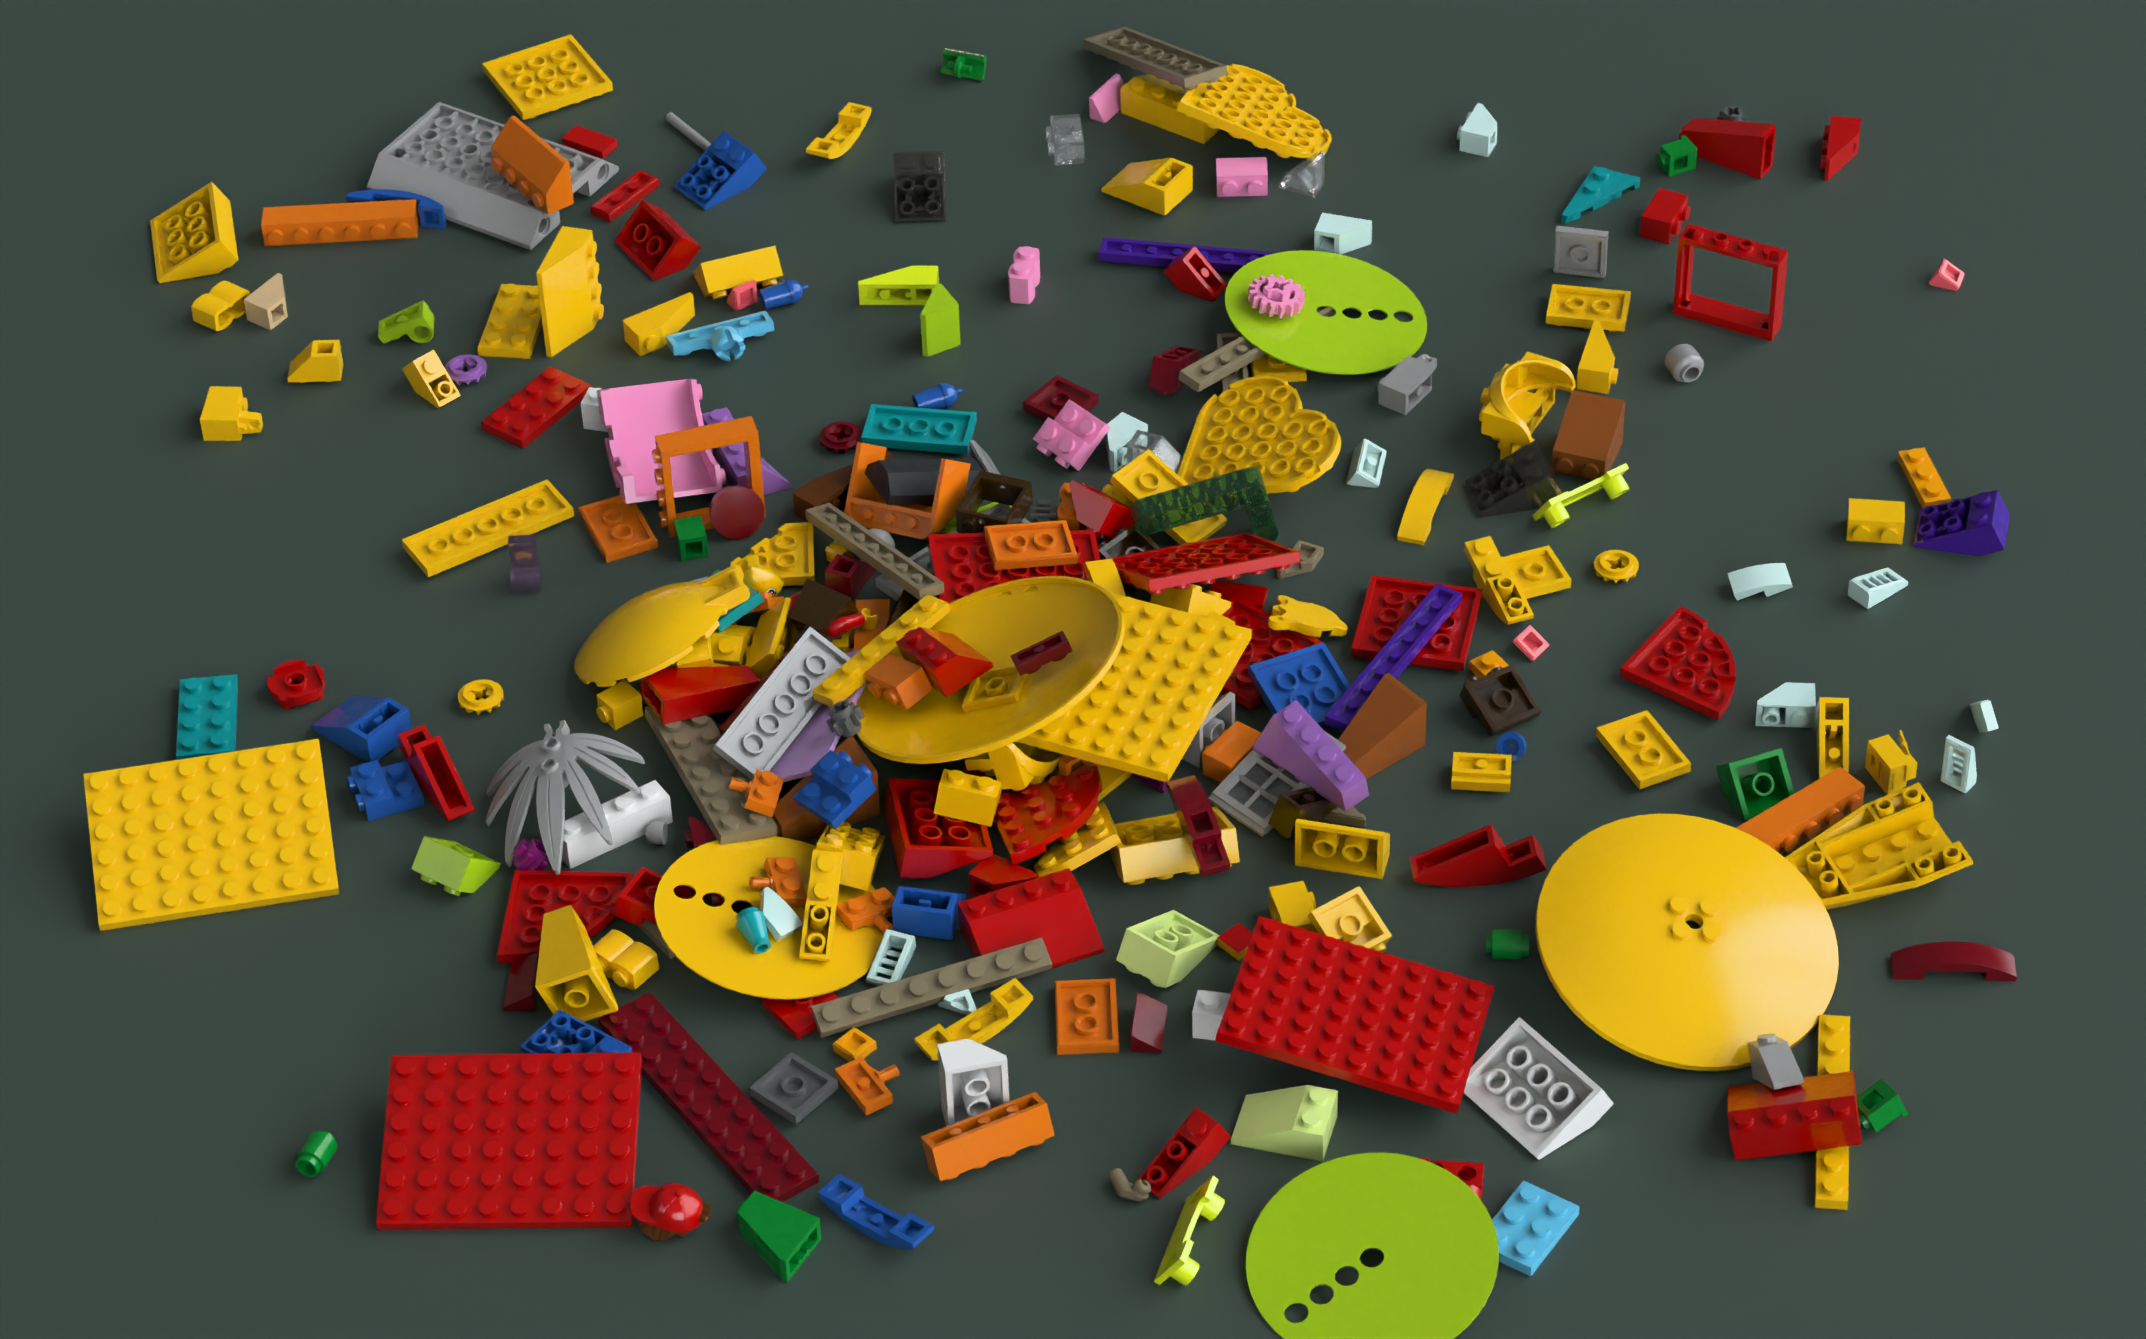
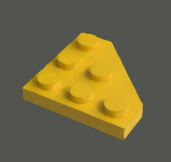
M810 522L785 523L778 528V534L770 539L764 538L750 548L751 553L747 556L758 555L759 564H761L762 568L777 574L783 580V586H803L807 578L815 581L814 528ZM747 556L742 559L737 557L731 562V566L737 565L745 571L748 568Z
M1102 801L1098 804L1091 817L1075 833L1064 841L1057 839L1034 865L1039 877L1068 868L1072 871L1122 843L1104 802Z

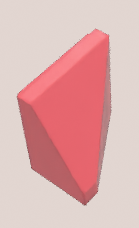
M1943 259L1928 284L1934 287L1957 291L1965 273L1946 259Z
M753 279L733 288L727 298V304L735 311H738L758 302L756 281Z
M1531 625L1512 641L1531 662L1549 646L1547 641Z

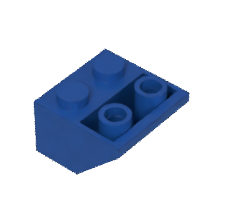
M899 886L892 905L893 931L908 935L953 940L958 924L957 902L966 900V894Z

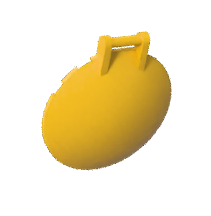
M733 565L703 581L665 585L636 596L621 605L595 628L577 653L574 670L578 678L587 685L595 682L597 687L615 686L616 680L627 678L629 682L644 678L666 668L694 650L693 643L701 637L707 639L720 625L718 618L720 616L726 615L728 610L749 599L750 591L743 582L744 573L742 568Z

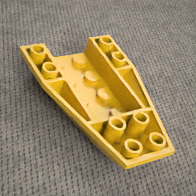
M1919 782L1864 804L1785 857L1811 884L1826 910L1845 907L1916 888L1973 865L1972 858L1961 842L1951 843L1934 818L1932 800Z

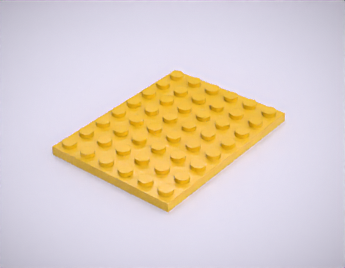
M1110 592L1116 599L1125 622L1122 646L1111 668L1101 681L1075 706L1048 725L1016 742L1159 781L1169 782L1251 640L1252 629Z
M319 739L83 774L100 931L340 894Z

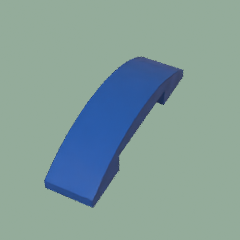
M373 189L350 192L346 195L347 203L416 199L418 216L422 227L444 230L446 228L444 206L433 199L419 194L399 190Z
M838 1174L818 1191V1197L840 1218L866 1236L885 1245L899 1249H914L934 1231V1225L916 1215L908 1213L905 1217H902L864 1196L861 1185L841 1174Z

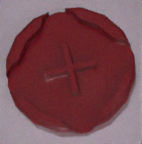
M736 484V486L722 488L714 495L710 503L709 512L713 527L722 536L730 539H743L751 536L760 528L764 519L765 508L760 496L752 488L745 485Z

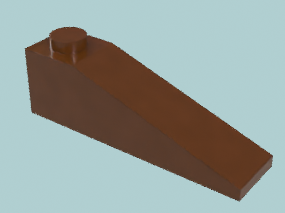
M886 451L885 460H892L891 452ZM853 464L815 478L793 493L794 514L807 521L805 510L826 503H831L841 511L844 510Z

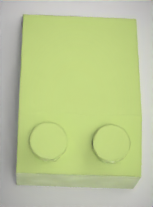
M1171 910L1126 928L1116 961L1125 965L1128 971L1141 974L1150 979L1153 985L1166 988L1182 981L1217 946V938L1220 935L1177 911Z
M1303 1085L1246 1095L1231 1137V1144L1323 1162L1337 1119L1338 1090Z

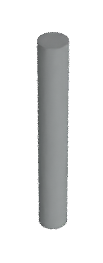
M670 112L666 115V121L705 151L711 145L710 142L674 113Z

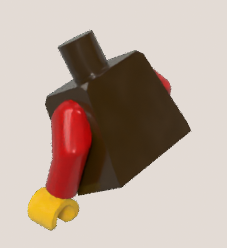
M808 578L802 590L790 597L789 616L794 627L798 630L793 639L794 644L799 641L809 627L813 628L829 642H832L835 638L852 629L862 627L866 630H872L877 626L878 615L870 616L871 611L868 608H864L861 613H858L859 611L851 597Z

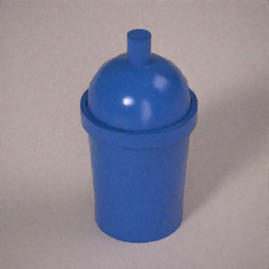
M785 279L783 282L759 290V297L764 310L787 304H795L802 297V290L808 289V285H800L797 280Z
M941 382L937 386L913 394V405L916 408L948 409L956 402L957 394L962 393L963 390L961 387L955 389L951 384Z

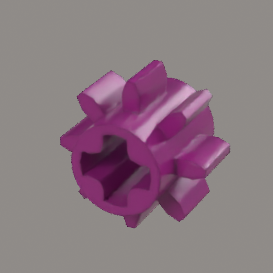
M523 838L514 847L515 852L513 855L515 858L513 863L518 870L543 871L548 866L547 862L549 859L543 842L534 838L527 842Z

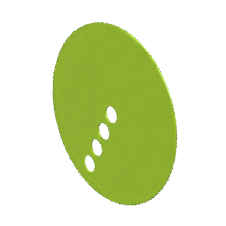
M1298 250L1266 255L1240 268L1230 279L1225 292V307L1229 319L1236 330L1248 342L1275 359L1310 371L1337 375H1357L1387 370L1395 367L1398 363L1400 364L1407 356L1412 357L1420 349L1427 333L1425 311L1415 294L1406 285L1388 272L1372 264L1341 254ZM1270 274H1273L1275 278L1283 275L1284 280L1293 279V284H1300V290H1305L1304 306L1300 309L1299 314L1293 312L1292 317L1286 314L1283 315V318H1279L1276 314L1269 317L1267 312L1260 314V308H1252V303L1247 301L1249 285L1252 284L1254 278L1260 280L1261 275L1266 278L1270 277ZM1329 307L1336 314L1331 317L1322 316L1317 312V308ZM1347 308L1356 309L1361 313V317L1349 318L1342 311ZM1379 310L1384 312L1387 318L1375 320L1368 315V312ZM1406 312L1412 316L1413 320L1402 322L1397 320L1394 314Z
M1394 1153L1348 1155L1321 1163L1298 1175L1282 1187L1264 1207L1254 1224L1246 1251V1275L1253 1301L1263 1319L1283 1339H1454L1471 1324L1485 1306L1492 1292L1499 1265V1247L1493 1221L1486 1207L1472 1189L1457 1176L1440 1166L1416 1157ZM1370 1248L1380 1250L1384 1255L1383 1262L1376 1267L1364 1266L1360 1261V1256L1365 1250ZM1343 1267H1352L1358 1271L1359 1278L1354 1284L1343 1286L1336 1282V1272ZM1319 1285L1329 1286L1334 1292L1332 1300L1326 1304L1314 1303L1310 1299V1292L1314 1287ZM1292 1304H1302L1308 1309V1316L1299 1323L1289 1322L1284 1316L1286 1308Z

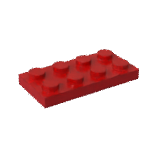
M550 366L481 422L482 430L524 449L583 400L591 384Z

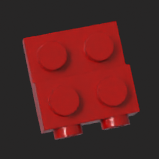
M641 867L635 876L630 875L622 891L618 890L613 898L612 906L615 907L613 915L638 926H641L646 919L657 924L654 902L658 884L663 875L645 867ZM679 885L673 890L674 894L682 899H690L695 895V890L686 885Z

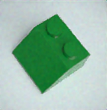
M1782 748L1765 751L1716 766L1723 793L1743 821L1752 819L1794 794Z

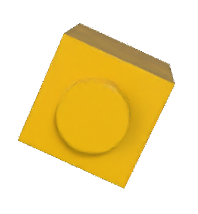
M625 680L596 695L598 704L596 712L599 719L603 723L609 724L615 731L643 716L641 694Z

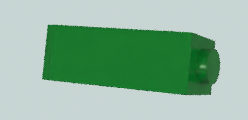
M754 1191L746 1201H742L737 1209L736 1217L738 1218L739 1233L782 1281L788 1282L821 1241L820 1218L757 1191Z

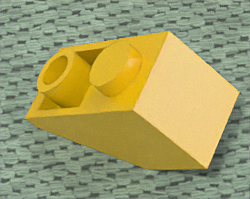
M313 340L290 362L288 382L341 381L344 364L340 340Z
M434 350L402 368L414 391L436 408H440L461 396Z

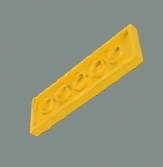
M546 479L402 539L403 549L426 576L431 577L574 517V509L550 481Z

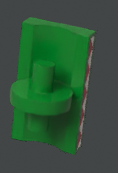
M949 48L943 49L942 74L979 81L985 79L986 55Z

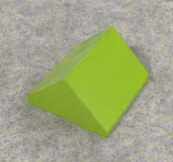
M936 283L920 314L922 352L925 357L961 345L959 303L942 284Z

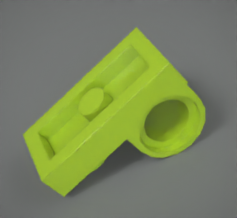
M424 300L379 321L378 338L383 344L391 340H397L404 334H407L416 343L424 344L432 340L434 336V314Z

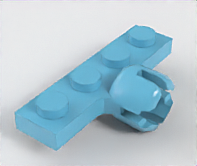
M762 311L667 335L666 341L674 356H685L692 351L700 349H713L721 360L731 361L729 356L736 360L743 354L745 344L742 341H744V338L751 336L759 337L767 332L774 331V323L768 313Z

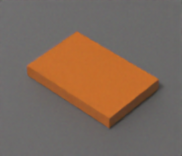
M620 495L578 507L579 516L606 563L658 548V540L636 503L625 504Z
M1066 520L984 526V537L994 570L1077 564L1078 555Z
M1115 978L1054 981L1057 1055L1119 1052Z

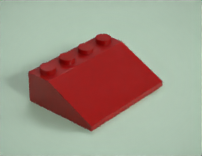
M888 778L883 809L900 877L910 879L931 878L993 856V848L986 825L933 814L940 780Z
M1069 868L957 902L959 929L975 957L1039 938L1043 939L1052 961L1051 969L1105 952L1081 887Z
M1854 1071L1803 1077V1084L1776 1090L1762 1083L1728 1087L1729 1133L1735 1161L1861 1145L1862 1136Z

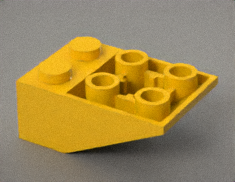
M1174 158L1129 163L1101 188V192L1165 216L1193 191V166Z
M844 821L836 829L827 824L817 842L816 850L842 852L840 884L868 891L886 836L879 835L880 832L873 828H863L862 830L851 828V824Z

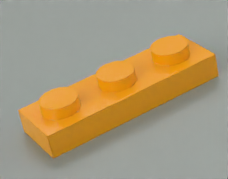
M1924 447L1898 451L1897 460L1922 508L1951 501V497Z

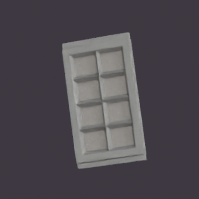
M1326 732L1342 751L1346 749L1345 744ZM1252 750L1212 792L1209 801L1263 837L1273 828L1268 823L1279 794L1311 786L1298 781L1292 773L1284 768L1280 769L1272 763L1271 759L1263 754L1261 756Z

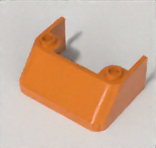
M857 442L844 510L846 515L865 528L883 529L889 533L928 540V534H938L956 516L955 510L965 496L971 464L941 459L932 507L921 504L887 505L865 475L868 464L878 460H885L887 447Z

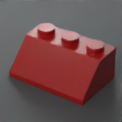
M644 200L640 201L614 240L653 280H659L687 268L701 248L663 209Z
M918 627L908 631L903 638L896 641L903 659L921 666L931 687L946 698L994 667L990 660L951 633Z

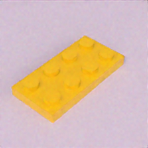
M501 284L478 345L479 356L531 358L543 324L538 285Z
M1149 449L1111 477L1110 483L1178 544L1206 540L1223 528L1227 522V518Z

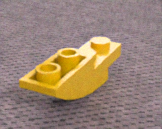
M1491 536L1465 542L1463 549L1474 570L1473 579L1478 589H1483L1482 595L1500 620L1510 625L1533 619L1534 614L1514 573L1508 572Z
M813 850L799 954L800 959L830 962L839 896L842 852Z

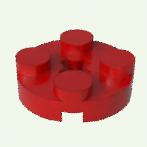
M305 660L287 661L278 665L274 669V674L271 678L269 676L267 679L271 698L278 702L283 709L288 710L312 701L316 702L324 697L323 691L326 686L324 672L315 663L311 666L306 665Z

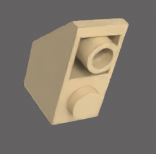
M277 273L244 299L247 320L270 331L288 317L283 278L280 273Z

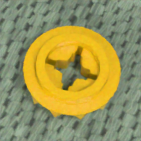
M1608 550L1600 553L1595 558L1594 569L1596 570V576L1603 577L1605 582L1613 580L1615 583L1620 580L1628 582L1629 578L1636 577L1639 570V562L1629 552Z
M480 679L465 684L458 692L460 708H465L467 713L476 711L478 715L483 711L491 713L492 708H500V702L504 700L502 687L492 680Z

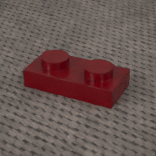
M1061 631L1010 656L1019 675L1022 676L1037 672L1041 666L1051 661L1057 662L1064 659L1073 650L1065 633Z

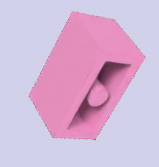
M1267 157L1216 158L1217 197L1268 196Z

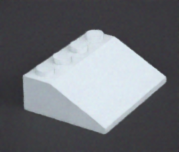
M1520 1017L1471 1067L1464 1089L1466 1096L1538 1160L1591 1128L1614 1104L1601 1087Z

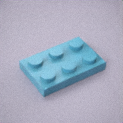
M1523 1180L1492 1219L1498 1240L1499 1262L1531 1277L1577 1218L1579 1206Z

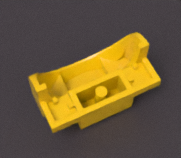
M1527 351L1521 361L1518 360L1513 364L1506 363L1502 370L1494 375L1490 386L1484 388L1480 399L1481 403H1483L1479 414L1481 433L1491 436L1493 440L1498 441L1500 461L1510 464L1522 446L1532 448L1535 444V439L1531 437V434L1555 403V389L1571 393L1576 388L1572 372L1563 363ZM1535 389L1533 393L1528 392V390Z
M1015 741L996 750L966 758L964 761L968 771L980 770L985 772L986 776H996L997 781L1002 782V789L1019 791L1028 787L1029 784H1041L1046 776L1059 764L1058 758L1064 754Z

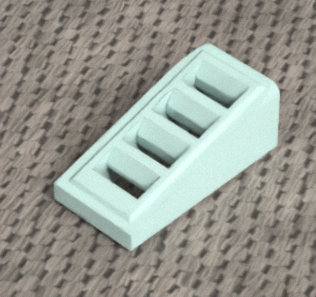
M1887 567L1850 580L1848 596L1866 609H1869L1908 586V581Z
M1948 735L1945 741L1940 781L1966 793L1976 784L1975 749L1973 746Z
M886 929L866 977V983L881 986L900 980L916 949L915 936ZM891 948L900 949L902 952L892 951ZM887 956H890V957L898 958V962H897V961H894V960L886 959V957H887ZM884 964V965L892 966V967H895V969H894V970L886 969V968H883L882 965ZM882 973L892 977L891 979L878 977L877 974Z

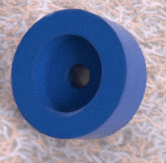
M1507 732L1501 735L1496 742L1497 754L1512 755V761L1520 759L1526 752V740L1518 732Z

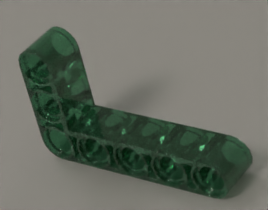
M1253 467L1136 500L1131 506L1135 530L1142 535H1150L1244 507L1254 535L1273 542L1279 535L1262 473Z

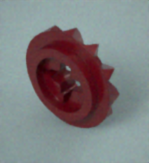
M834 422L821 430L820 443L822 446H825L826 451L834 450L836 454L840 451L848 453L849 449H856L857 442H861L862 430L859 426L850 422Z

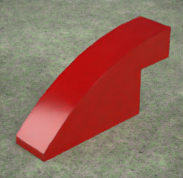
M425 724L398 734L397 744L404 759L407 760L415 779L439 814L449 822L475 812V808L440 735L431 737Z
M1491 824L1410 857L1415 882L1444 887L1494 885L1526 878L1547 870L1543 849L1533 835L1505 846Z

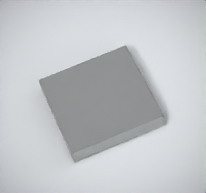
M1557 226L1555 231L1553 273L1605 278L1609 231Z

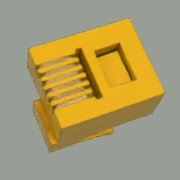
M1899 730L1901 749L1889 734L1869 740L1867 745L1865 768L1886 795L1903 789V787H1906L1908 780L1916 778L1917 762L1909 753L1902 730Z

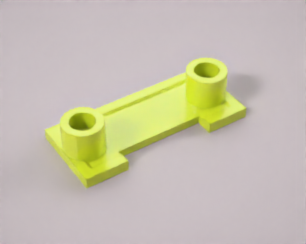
M1625 463L1570 492L1566 491L1548 500L1533 515L1535 521L1544 517L1550 528H1555L1570 518L1565 509L1566 506L1603 488L1610 500L1621 496L1630 489L1622 476L1629 467Z
M1212 1176L1186 1199L1154 1279V1282L1158 1285L1172 1277L1182 1285L1187 1286L1197 1274L1199 1263L1188 1257L1194 1243L1190 1240L1199 1214L1212 1221L1223 1208L1225 1200L1214 1193L1219 1180L1216 1177Z

